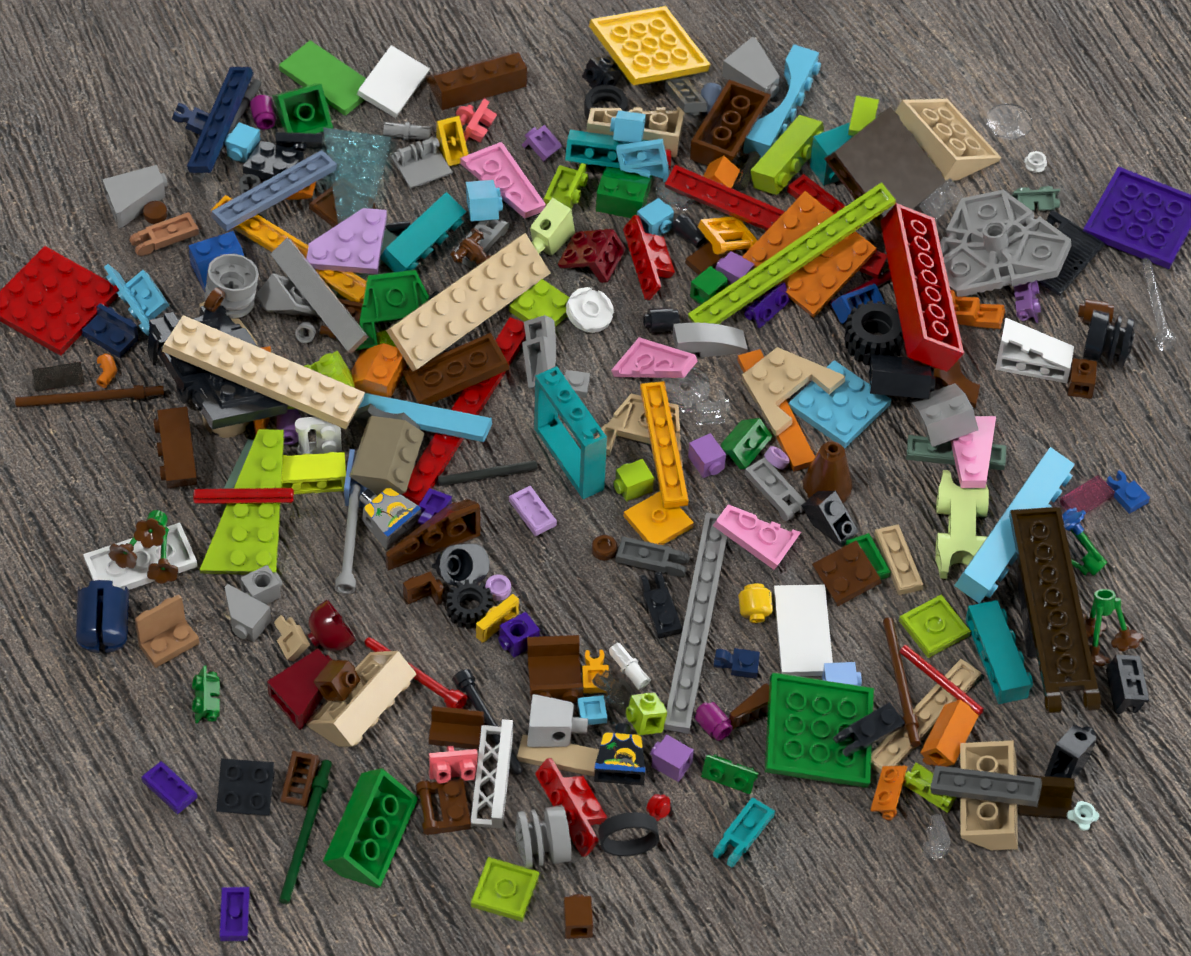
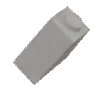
M751 37L723 60L722 76L727 80L730 79L771 94V98L777 95L780 76L756 38Z
M157 165L102 179L104 194L118 228L124 227L141 215L144 206L148 202L160 201L165 198L164 187L168 186L165 174H160Z

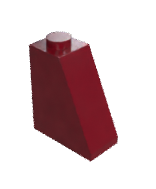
M316 649L267 681L268 695L299 730L305 726L323 698V695L313 681L332 659L329 655L324 656L319 649Z

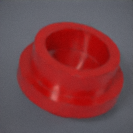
M655 794L647 803V813L654 817L656 821L666 817L671 809L670 798L666 795Z

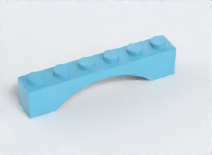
M795 44L792 46L786 58L784 76L789 89L787 96L773 112L757 120L744 141L743 153L762 158L789 127V121H794L797 113L796 108L801 106L804 101L805 90H810L813 82L812 77L813 75L817 76L820 70L821 63L818 62L819 52Z

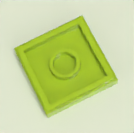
M942 595L899 616V622L927 658L969 637L971 633Z
M488 857L471 900V907L523 922L539 879V871Z

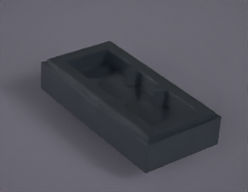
M277 132L275 134L276 145L293 148L298 151H305L306 148L323 149V137L321 134Z

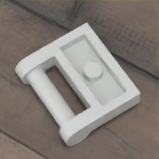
M315 416L296 420L295 430L299 438L297 455L342 451L341 428ZM310 429H315L316 442H309L308 432Z

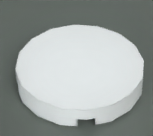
M585 287L572 293L566 304V313L575 327L584 332L595 333L608 327L613 318L614 307L611 300L599 290L596 292L592 288Z

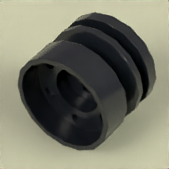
M1093 310L1083 359L1099 362L1102 353H1108L1107 364L1111 365L1114 355L1119 356L1117 367L1123 368L1127 358L1130 356L1135 335L1134 318L1128 317L1126 326L1121 327V315H1118L1115 324L1111 325L1109 324V313Z

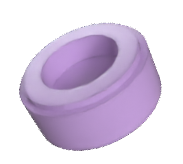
M774 446L769 447L764 454L767 461L779 469H784L790 462L786 453Z
M493 575L486 581V589L489 587L493 600L501 601L510 595L511 582L506 576Z

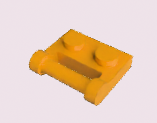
M735 217L701 219L698 225L700 231L712 244L715 254H724L726 251L743 249L748 251L757 242V239L745 224ZM742 239V240H738V241H728V242H725V241H724V240Z

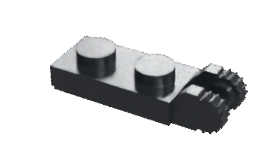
M661 571L654 572V581L658 588L656 590L650 591L646 575L639 576L643 600L657 639L682 633L679 617L668 587H665Z
M889 702L849 725L846 729L836 734L833 740L835 743H839L850 736L855 742L843 750V754L847 757L859 750L862 751L899 730L904 726L905 722Z

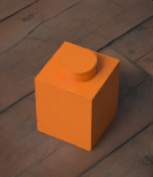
M722 156L709 163L703 176L732 188L740 170L725 156Z

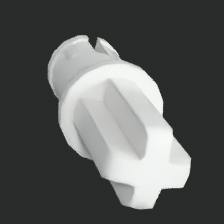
M620 643L614 644L609 649L610 655L621 667V673L626 674L638 690L643 689L650 683L651 679L640 668L638 660L632 658Z

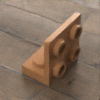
M179 594L173 598L165 599L160 605L151 610L143 611L135 618L139 647L155 668L200 644L199 637L185 620L183 599Z

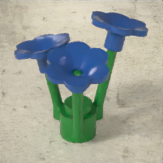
M1076 507L1070 508L1062 515L1065 530L1071 531L1088 552L1081 559L1084 563L1083 565L1072 560V565L1084 575L1089 572L1094 576L1106 565L1107 561L1095 549L1083 532L1084 528L1081 526L1080 521L1084 518L1086 512L1084 510L1077 512L1078 509Z

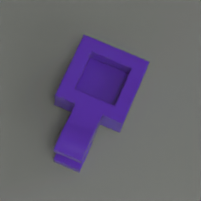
M429 488L419 505L422 514L418 523L424 524L444 507L449 506L452 503V496Z

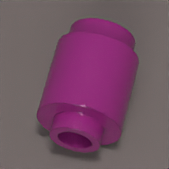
M258 95L250 102L254 123L262 130L272 128L276 121L272 98L267 95Z
M705 702L697 708L695 720L711 738L721 741L731 733L733 729L731 720L715 702Z

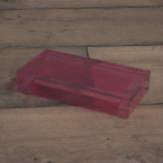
M1097 475L1062 496L1059 503L1066 510L1076 507L1078 509L1077 512L1084 510L1087 513L1113 497L1115 491Z

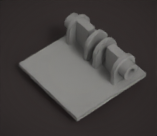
M430 137L428 140L422 141V144L416 142V147L410 144L408 147L399 148L394 155H391L392 160L410 189L453 174L437 148L440 146L437 138L433 139Z

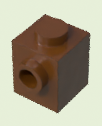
M1072 359L1067 396L1092 399L1096 382L1097 361Z
M330 660L313 682L326 701H345L361 681V678L349 660Z

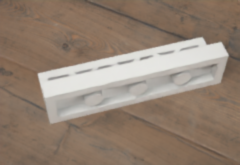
M502 719L501 727L482 725L471 826L503 829L513 740V720ZM487 734L500 735V743L493 749L486 742ZM493 756L498 761L497 768L489 773L483 766V762ZM490 780L495 785L494 793L486 797L480 789L483 784ZM485 805H488L492 810L491 820L477 819L478 811Z

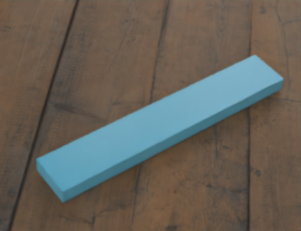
M365 393L363 401L359 406L361 408L371 404L379 410L388 413L398 414L404 412L421 427V430L480 442L485 441L492 426V419L488 417Z

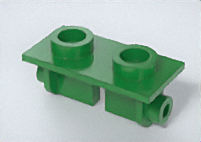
M203 666L199 674L195 675L192 681V689L195 690L192 712L195 713L196 724H198L202 717L206 718L207 721L214 722L220 715V699L210 697V695L219 696L220 677L217 676L216 672L206 673V666Z
M714 754V756L706 755L701 777L751 795L759 772L755 771L753 767L749 768L738 763L734 765L732 761Z

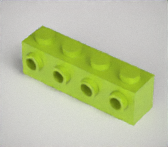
M799 115L750 170L753 187L778 195L787 186L792 177L800 171L805 162L811 158L813 136L824 132L823 121Z

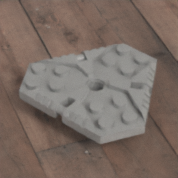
M1005 190L961 198L946 229L947 237H943L940 242L950 290H954L956 297L977 294V292L982 293L986 290L1002 289L1006 285L1016 286L1020 283L1026 284V282L1031 283L1034 280L1040 281L1058 277L1071 248L1070 238L1043 218L1039 217L1035 220L1034 212Z

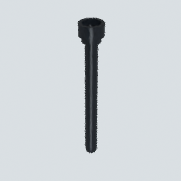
M464 669L456 673L452 678L454 685L458 690L467 694L476 711L484 712L485 726L498 727L475 689V677L470 669ZM491 734L498 745L500 743V735ZM511 749L510 768L514 774L520 775L523 772V767Z

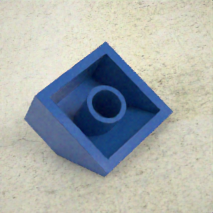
M233 231L188 245L190 264L204 292L207 284L209 264L216 257L223 254L244 256L242 247Z

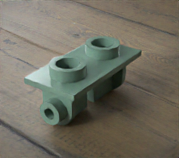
M1052 186L1040 187L1039 190H1030L1028 187L1016 189L1011 195L1032 211L1035 210L1034 203H1038V211L1055 210V208L1060 207L1059 198L1055 199L1060 189H1053Z

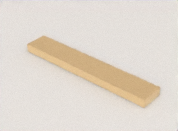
M960 659L945 677L963 692L967 693L981 678L982 673L963 659ZM938 684L913 709L914 714L918 717L920 742L932 730L943 706L957 701ZM904 727L888 735L871 753V768L881 774L883 766H898L915 748L910 746L908 733L904 730Z

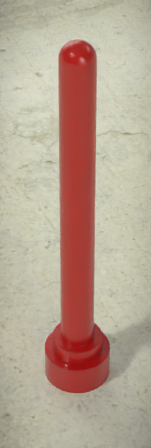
M371 637L366 638L364 641L365 646L374 652L391 651ZM408 662L416 673L413 678L442 697L446 707L457 709L464 707L467 702L466 694L460 690L447 689Z

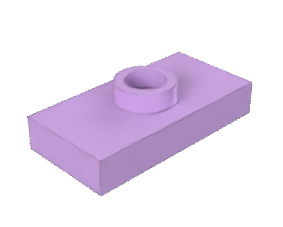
M531 486L509 496V502L534 536L557 526L556 519Z

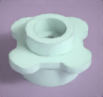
M1079 801L1074 810L1068 811L1067 818L1078 824L1081 830L1086 831L1090 828V824L1093 821L1098 820L1099 814L1090 803Z

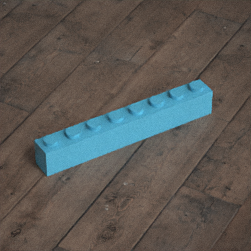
M1050 447L957 580L954 585L978 603L982 601L985 595L989 598L998 587L995 581L1001 582L1009 571L1006 565L1010 564L1012 566L1017 559L1009 518L1010 510L1052 507L1049 502L1051 500L1054 503L1062 493V490L1059 488L1060 485L1065 487L1073 475L1069 472L1075 465L1053 448Z

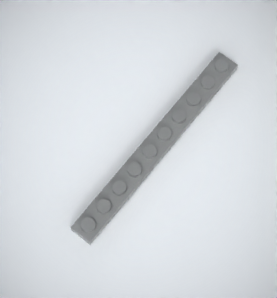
M706 513L666 710L667 716L664 730L687 734L690 732L727 536L713 526L720 516L718 514Z

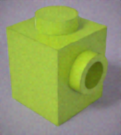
M643 459L623 464L616 469V476L613 481L614 488L618 494H622L626 502L653 492L654 476Z

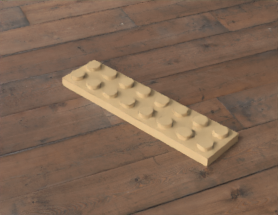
M524 233L386 331L411 370L415 371L551 272L526 233Z
M184 315L164 343L162 350L164 353L343 429H347L365 395V392Z

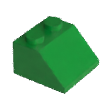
M315 83L272 95L278 118L286 133L315 134L333 129L322 84Z

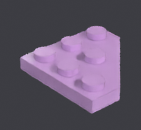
M367 208L359 210L310 242L307 261L314 269L378 274L387 210Z

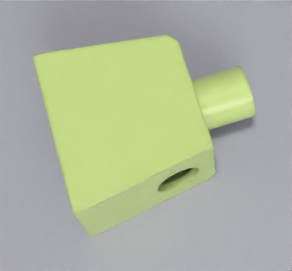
M554 198L549 201L530 228L532 244L539 254L544 251L548 255H553L575 234L572 210Z

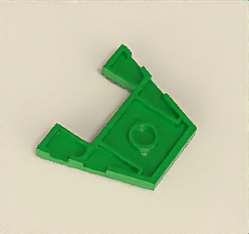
M416 270L369 275L367 277L359 325L368 335V338L355 351L365 350L378 345L374 323L401 320L430 300Z

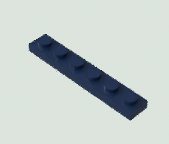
M251 67L229 68L187 164L190 173H211L254 74Z

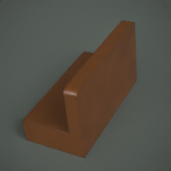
M432 706L428 745L479 750L481 728L484 725V712Z

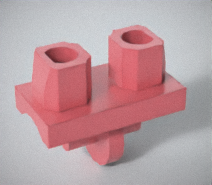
M483 99L476 112L473 111L474 107L472 105L467 107L460 106L456 111V116L460 117L461 125L468 124L464 131L465 142L470 137L480 143L488 129L479 125L478 121L490 127L497 114L487 108L490 102L486 99Z
M447 746V752L429 753L430 780L436 779L438 783H447L453 777H461L464 781L475 779L477 771L476 749L454 751L453 746Z

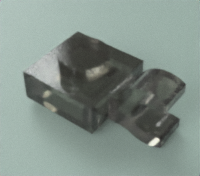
M604 670L601 675L597 673L592 679L596 687L607 692L603 698L620 716L626 714V708L629 706L631 695H638L623 678L615 680L607 670Z

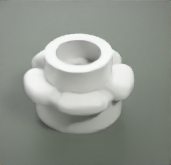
M1038 151L1029 153L1024 161L1026 168L1034 173L1044 171L1047 166L1045 155Z

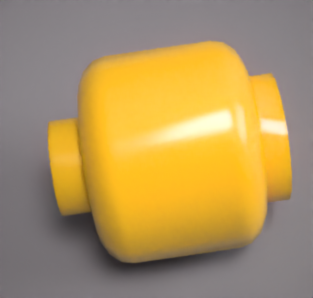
M763 584L746 585L744 590L739 593L740 614L742 617L749 619L751 623L764 622L765 617L772 614V595L769 589L764 588Z

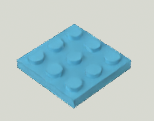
M834 360L826 368L843 374L845 376V383L831 394H828L815 382L811 381L788 404L794 414L834 442L841 444L845 449L890 406L891 399L886 395L870 394L867 382Z

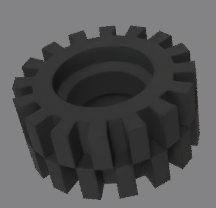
M469 579L465 580L464 585L459 581L456 583V588L452 586L447 594V615L449 618L451 617L453 624L458 621V627L462 628L463 624H466V629H471V625H474L476 629V623L484 618L489 609L493 607L491 590L489 587L486 589L484 583L478 586L477 580H473V584H469ZM467 599H473L478 601L480 605L475 609H464L460 606V603Z

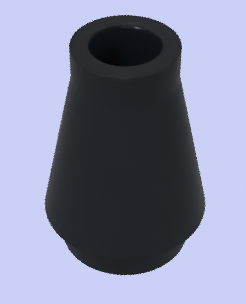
M681 214L672 223L671 227L674 229V233L693 244L696 248L706 240V237L701 233L691 216Z

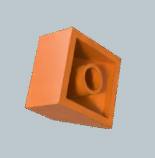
M385 343L362 350L351 370L354 386L356 389L368 394L391 398L403 376L402 371L407 368V364L397 347Z

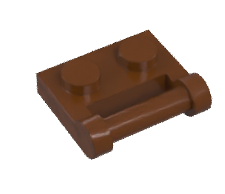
M452 779L447 783L420 781L416 784V792L420 795L424 818L422 829L425 835L471 829L463 779ZM438 794L442 821L437 822L434 819L431 795Z

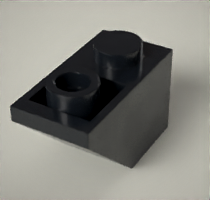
M817 491L801 505L812 525L839 546L846 544V540L851 539L859 532L836 491Z

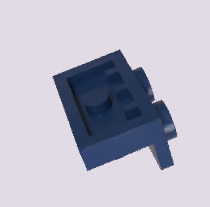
M100 303L96 306L97 316L82 329V334L88 340L121 358L139 340L137 325L133 320L126 319L117 314L113 308H107Z

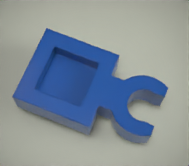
M1120 470L1117 472L1116 478L1119 481L1113 480L1111 476L1107 477L1106 484L1111 490L1115 491L1114 498L1129 514L1149 502L1150 497L1135 480L1128 483L1124 472Z

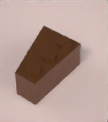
M187 406L157 410L158 418L153 419L155 434L160 433L161 442H156L158 457H163L164 466H159L161 481L166 480L167 488L197 485Z

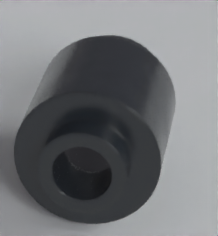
M671 307L648 309L647 314L643 315L644 328H648L649 333L673 331V324L680 323L678 310H672Z

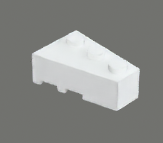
M1006 318L995 370L1067 383L1074 346Z

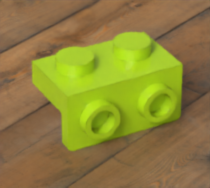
M581 163L578 170L559 165L544 197V203L547 205L554 198L572 209L573 204L579 202L581 187H585L588 181L589 174L586 173V164Z

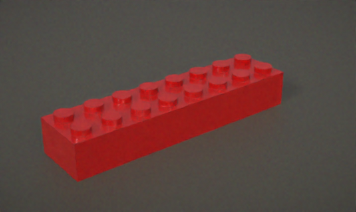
M896 203L883 217L880 224L907 357L948 372L964 354L935 218Z

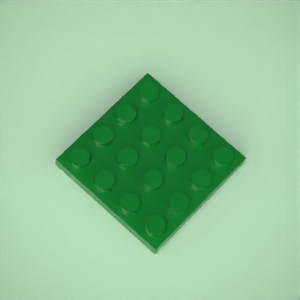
M772 672L769 683L765 773L868 788L871 778L872 745L845 757L843 750L855 741L850 736L843 742L835 743L833 737L849 725L873 712L874 688Z

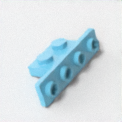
M107 264L104 268L108 272L106 276L108 281L113 286L116 285L119 291L117 294L126 304L129 303L131 306L128 308L129 312L135 319L141 321L139 327L149 336V320L157 317L170 305L146 271L142 270L126 283L119 272Z

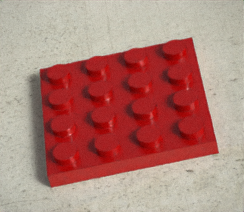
M44 246L0 290V322L61 356L82 335V329L97 316L96 306L101 303L108 308L119 296L117 294L119 289L108 280Z

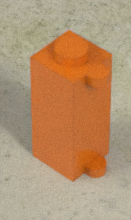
M960 699L943 706L920 752L924 756L923 762L925 764L944 767L955 764L960 754V743L966 742L979 716L967 703Z

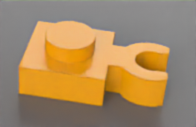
M589 650L585 652V664L587 666H582L583 693H609L608 665H603L605 655L603 650L599 651V657L596 659L590 657Z

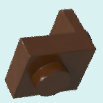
M431 571L420 576H413L406 582H403V597L407 604L429 595L432 596L437 605L442 603L444 587L439 579L434 578Z

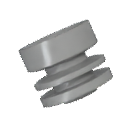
M223 254L216 257L209 264L204 300L206 301L209 294L218 287L225 292V298L220 306H224L227 316L229 315L233 319L247 315L253 309L259 276L257 266L250 259L242 255Z
M563 805L546 807L544 810V820L539 821L535 809L530 810V822H527L524 811L517 812L515 836L518 853L523 860L525 868L532 867V855H535L538 866H543L544 853H549L553 864L571 862L570 834Z

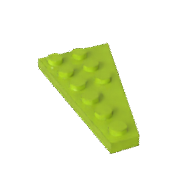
M258 430L234 488H281L284 430ZM281 503L227 504L200 567V574L247 575L266 565L269 566L272 573H277Z

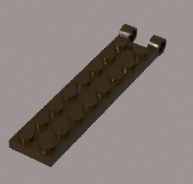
M1061 507L1010 510L1009 518L1044 691L1045 711L1047 714L1061 713L1062 700L1059 692L1083 690L1085 711L1100 710L1101 698L1094 672Z

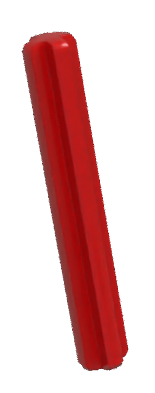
M293 488L195 489L193 500L195 504L292 503L294 501Z

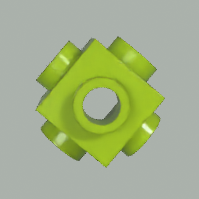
M656 693L631 695L629 706L626 708V717L638 735L662 733L667 711Z

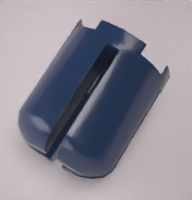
M94 580L89 581L88 587L81 590L78 587L76 640L81 648L89 652L100 653L101 623L105 652H114L124 647L128 634L129 589L127 586H125L124 590L113 586V581Z

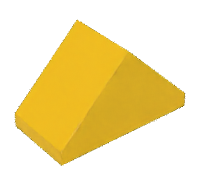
M455 116L436 121V134L442 156L449 166L460 164L461 158L469 155L460 117Z

